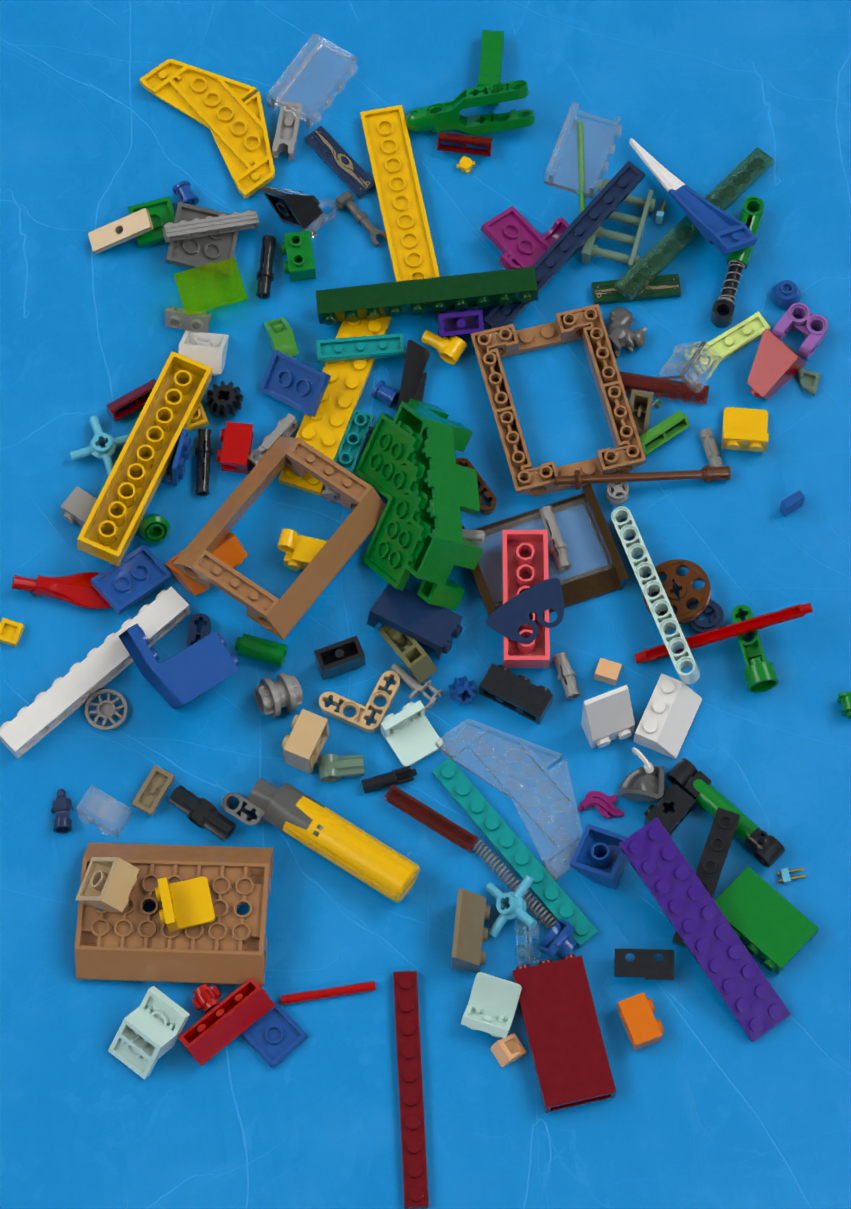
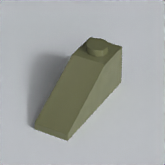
M387 625L378 629L381 636L420 684L438 671L428 654L415 639Z

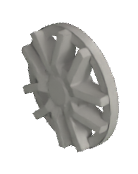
M102 689L93 693L88 698L85 704V716L93 728L100 731H109L119 728L126 721L128 706L125 698L119 692L111 689ZM101 694H107V700L102 701ZM110 694L117 696V698L110 701ZM98 696L99 703H93V699ZM120 701H122V703L124 704L115 707V704ZM89 706L97 708V711H89ZM124 709V713H123V716H122V715H120V714L118 713V711H121V710ZM89 715L96 716L94 721L91 720ZM114 716L120 719L117 723L112 719ZM100 718L104 719L101 726L97 725ZM108 720L111 722V726H106Z

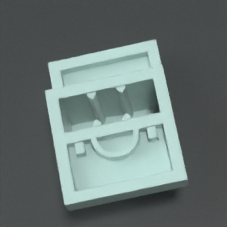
M152 986L148 989L141 1005L124 1018L108 1051L145 1080L150 1076L157 1060L175 1045L190 1014L155 986Z

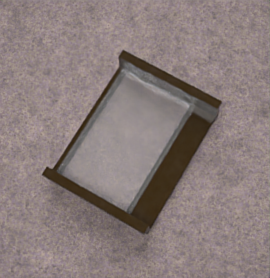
M591 484L582 486L580 495L547 505L553 507L563 542L568 547L566 551L572 565L571 569L560 572L557 570L554 556L550 554L549 548L551 546L548 540L549 579L558 578L560 580L564 608L623 589L624 581L629 580V577ZM541 508L474 529L484 531L485 540L483 544H477L483 549V553L475 570H470L488 616L502 606V530H545L541 515L539 514ZM549 609V613L555 611L553 609Z

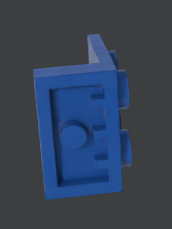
M182 429L177 450L161 483L177 486L179 479L183 480L186 469L184 466L185 459H189L191 452V438L188 437L187 429Z

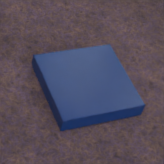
M274 1002L275 1006L241 1033V1036L272 1069L279 1065L308 1038V1035L276 1002Z

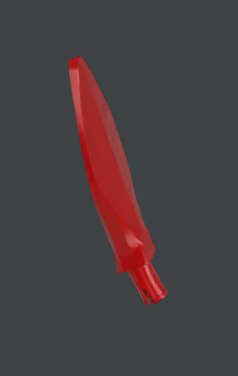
M84 572L60 577L37 576L36 579L17 575L13 577L12 589L33 592V596L55 598L81 608H112L90 584L91 579L98 575V572Z

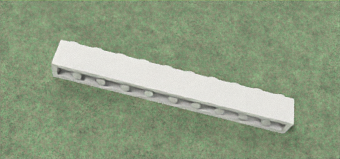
M172 587L168 590H162L156 596V600L150 605H144L139 610L137 616L126 620L118 632L108 635L104 643L98 648H93L87 654V658L81 663H75L70 668L68 674L57 678L53 682L52 687L46 692L39 693L31 705L21 708L12 721H6L0 727L1 742L19 759L82 706L93 693L102 689L134 662L120 640L119 635L138 623L150 641L147 645L150 648L191 613L189 604Z

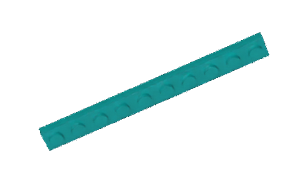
M448 758L432 771V775L523 881L527 874L535 879L529 889L558 922L561 918L575 928L571 936L577 941L578 947H582L596 936L598 930L453 760Z

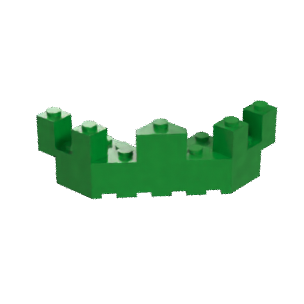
M410 398L409 403L401 402L394 419L388 414H380L354 472L388 499L361 560L398 590L403 591L410 574L418 579H422L423 581L417 595L428 604L456 610L465 590L453 580L448 579L454 565L475 570L483 553V549L472 540L463 538L460 512L473 515L480 512L477 473L475 469L457 465L455 450L464 452L473 432L461 423L447 420L449 414L438 406Z

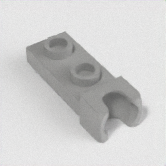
M281 102L272 147L273 159H278L281 152H287L289 154V161H294L303 104Z

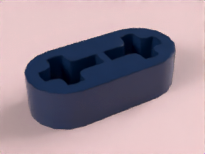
M199 613L191 618L187 647L196 643L197 638L201 640L210 634L211 622L207 615ZM199 621H204L201 632H198L196 624H199Z

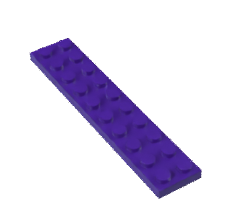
M658 817L617 844L751 1042L791 1015Z

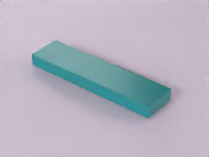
M404 333L316 340L318 363L404 357L406 355Z

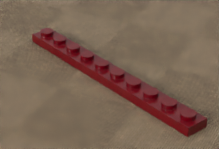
M417 971L393 972L404 1204L405 1209L429 1208Z

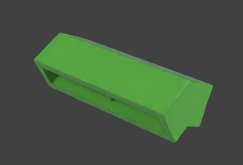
M677 411L639 436L644 454H649L688 428L690 423L687 416L681 411ZM679 422L681 423L680 425H678L677 427H675L674 429H672V430L669 431L668 433H665V431H667V430L670 429L671 427L675 426V425L678 424ZM660 436L659 439L655 440L654 442L645 447L647 443H649L656 437Z

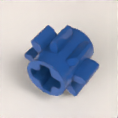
M467 676L455 677L453 685H448L451 692L449 694L451 700L457 699L459 705L470 704L473 696H477L475 681L469 682Z

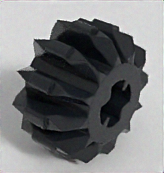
M223 380L220 383L221 386L213 384V390L207 391L206 405L209 406V412H215L217 418L224 414V417L227 419L230 413L236 416V410L242 409L243 395L240 394V388L234 387L232 381L228 385H225Z

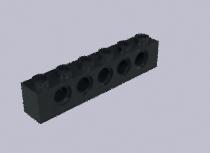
M719 807L695 873L712 898L740 819L739 814ZM675 931L672 944L687 948Z

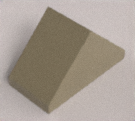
M632 389L629 403L638 434H644L648 431L654 392Z

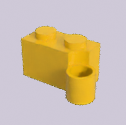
M282 529L277 548L286 552L284 565L291 570L299 571L300 569L304 570L327 541L299 535L291 529Z

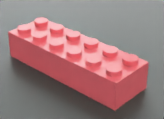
M502 530V605L526 589L549 579L548 530ZM549 609L543 612V619L548 623ZM532 612L529 614V618L534 620L538 626V635L533 641L519 643L503 636V666L507 668H549V628L542 626L538 622L536 613ZM523 624L518 629L519 635L528 638L532 635L533 628L528 624Z

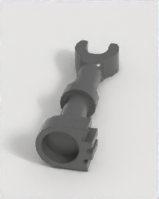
M346 191L337 197L335 206L339 210H343L345 207L348 208L354 215L355 221L361 224L369 233L374 247H379V242L376 240L377 237H382L385 242L387 241L386 232L374 227L368 220V215L364 211L362 212L353 202L354 195L350 191Z

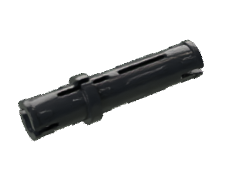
M272 235L262 237L260 268L256 276L258 280L256 296L260 299L270 298L271 282L274 280L272 269L276 238Z
M205 428L198 430V445L195 449V455H197L195 494L199 496H207L210 493V456L213 455V449L211 448L212 430ZM203 445H205V458H203ZM203 466H204V480H202V469H203Z

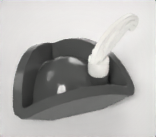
M633 747L632 753L640 758L644 766L635 769L624 779L618 796L631 801L653 802L664 794V766H653L637 748Z

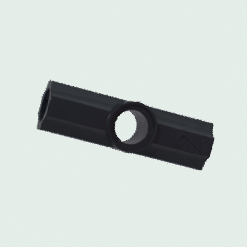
M181 785L172 792L168 800L170 804L186 814L192 823L201 829L206 828L220 840L225 841L228 839L236 827V824L219 813L211 802L204 798H198Z

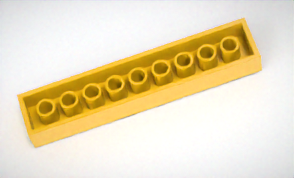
M171 352L77 538V549L119 567L177 450L182 429L188 428L212 380L213 368L176 352Z

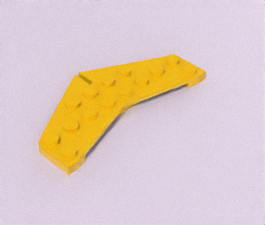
M174 59L164 61L139 79L140 84L146 91L210 129L239 193L245 199L274 179L273 158L260 91L257 92V88Z

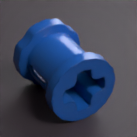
M189 181L177 183L172 188L174 195L178 196L180 202L190 205L198 203L199 199L192 193Z
M380 380L373 389L371 397L374 399L379 398L387 403L388 407L392 408L399 398L400 390H393L385 385L384 381Z

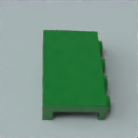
M749 866L714 901L740 940L746 945L745 947L748 952L753 956L758 955L768 970L771 972L776 971L778 974L782 972L785 965L799 950L815 937L819 929Z

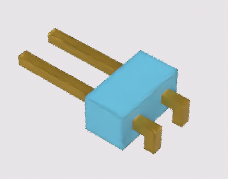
M788 868L780 869V872L776 875L779 876L781 874L782 879L778 880V883L788 884L791 883L792 879L806 877V875L790 877L789 875L791 872L801 871L804 868L789 871Z

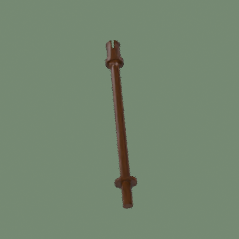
M704 465L701 470L581 475L579 470H575L573 476H554V485L574 484L575 489L579 490L581 484L684 479H701L705 483H710L711 480H730L731 471L729 466L710 467V465Z

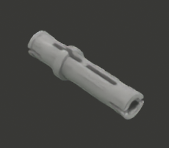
M542 507L539 510V514L541 515L545 530H548V540L551 546L549 548L550 554L554 556L557 570L560 572L571 569L572 565L566 551L568 547L563 542L553 507Z

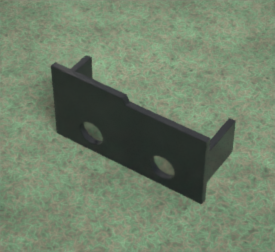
M615 949L614 975L615 977H644L645 980H674V950ZM628 953H632L635 956V959L631 962L625 958ZM655 954H661L663 960L656 962L654 960Z

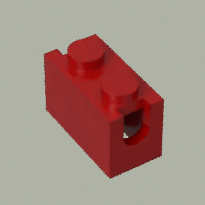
M226 422V428L221 430L220 442H223L222 449H218L217 462L222 464L221 471L248 474L250 463L248 457L251 454L254 438L253 424Z

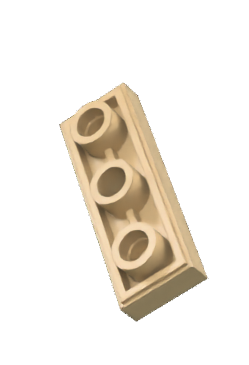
M144 208L88 233L93 252L98 254L154 228L149 211Z

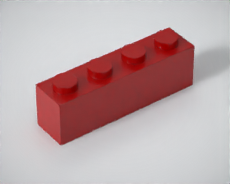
M251 977L178 1036V1039L196 1062L202 1066L275 1005L265 990Z

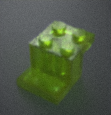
M235 257L173 274L186 317L248 299Z

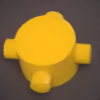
M463 156L460 164H457V169L460 168L462 172L469 174L472 166L475 165V161Z

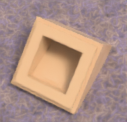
M600 658L594 673V679L616 686L622 664Z
M515 1033L508 1035L506 1039L501 1038L497 1040L490 1048L501 1067L509 1065L527 1053Z

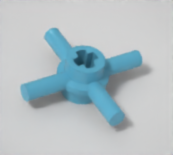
M94 415L89 418L95 435L90 441V445L70 452L72 461L89 455L103 460L109 477L114 467L111 457L115 453L116 447L126 443L130 434L113 438L103 433L98 416Z
M527 874L515 892L503 893L493 883H489L486 886V890L497 899L496 908L500 912V915L488 931L490 935L496 937L507 920H514L516 918H519L530 929H534L537 926V921L526 913L527 905L523 899V896L535 880L532 876Z

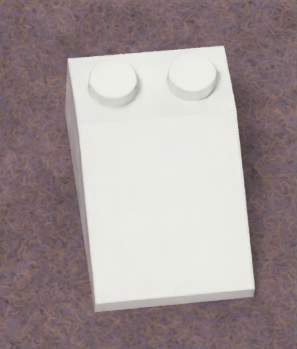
M627 685L583 702L581 726L591 748L596 746L598 748L605 747L612 740L617 738L620 740L626 739L634 732L635 721Z

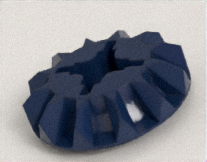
M710 600L706 610L703 612L705 615L711 614L709 617L710 624L706 620L699 621L701 615L689 622L690 627L695 629L697 633L717 629L723 623V610L719 604ZM694 602L689 609L694 610L698 608L699 602Z

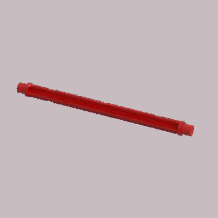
M811 603L798 604L777 612L687 637L686 641L689 648L694 649L804 617L805 614L812 613L813 609ZM665 644L642 650L643 652L634 654L637 664L645 661L648 663L649 661L669 655ZM684 649L676 650L675 654L683 652Z

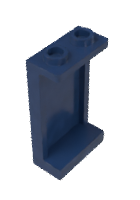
M388 583L371 608L367 624L375 628L381 622L436 650L435 658L440 660L443 654L447 655L453 645L452 640L459 638L463 627L460 626L463 616L447 608L428 604L417 593L406 587L402 591L395 589Z

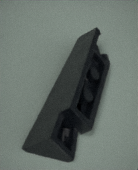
M412 340L407 342L398 408L402 401L409 403L410 398L423 402L427 372H424L430 356V350Z

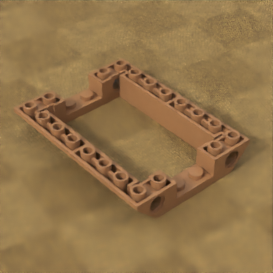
M599 304L557 313L555 322L517 331H515L514 325L510 324L470 335L516 493L538 497L575 488V485H554V476H573L575 470H579L581 475L629 473L646 462ZM582 340L615 449L597 450L596 458L560 467H555L554 461L532 468L501 358Z
M279 437L173 562L172 566L208 590L213 585L247 607L246 616L284 640L376 528L386 505L371 485L300 438ZM285 465L292 469L293 473L302 479L309 473L339 493V503L349 510L353 509V511L279 600L211 553Z

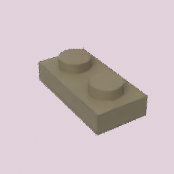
M154 765L131 803L132 807L152 817L174 782L175 775Z

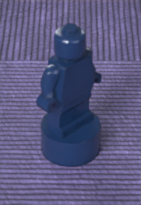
M64 789L57 791V798L53 801L51 809L52 814L54 812L56 814V818L53 821V831L59 834L72 831V820L69 817V811L71 809L74 810L71 799L66 798V791Z

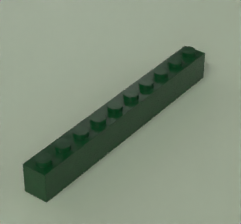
M535 266L316 291L319 323L333 325L336 322L344 321L352 323L362 319L377 320L380 317L389 316L397 318L407 314L421 315L425 312L442 313L446 310H465L471 307L486 308L490 305L498 304L506 306L516 302L530 303L538 300Z

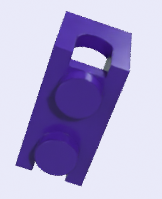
M480 308L436 313L438 320L437 333L440 337L484 331L483 314Z

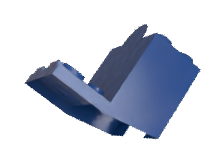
M138 623L119 635L120 640L142 676L173 709L188 703L240 671L237 667L240 665L239 661L233 653H228L225 648L227 646L225 638L221 633L217 635L216 630L160 665L157 662L160 659L153 647L149 649L147 646L150 641Z

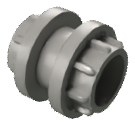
M286 673L277 674L276 682H272L270 678L261 679L260 685L255 686L254 689L258 709L262 714L270 715L273 718L280 716L281 708H285L289 713L296 711L297 706L301 705L303 701L301 686L297 678L291 675L287 676Z

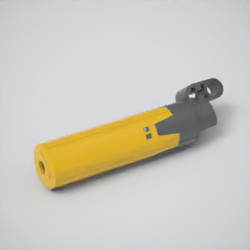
M260 778L248 797L235 792H230L223 797L222 806L224 810L245 824L259 826L265 821L395 903H399L404 899L417 880L420 872L418 864L289 783H284L279 788L270 781ZM233 797H237L239 800V806L236 809H233L230 805ZM246 809L249 811H256L255 814L258 816L257 819H252L253 816L248 812L244 811Z

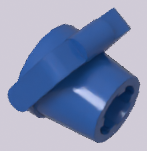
M560 918L536 948L548 956L556 955L560 959L565 958L577 944V941L571 936L575 928L569 922Z

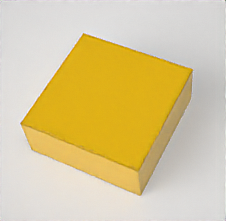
M2 617L0 622V642L17 648L25 628L24 624Z

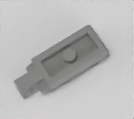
M290 413L285 418H282L278 422L276 429L263 439L261 446L252 451L248 457L249 462L256 466L279 437L291 438L299 429L296 418Z

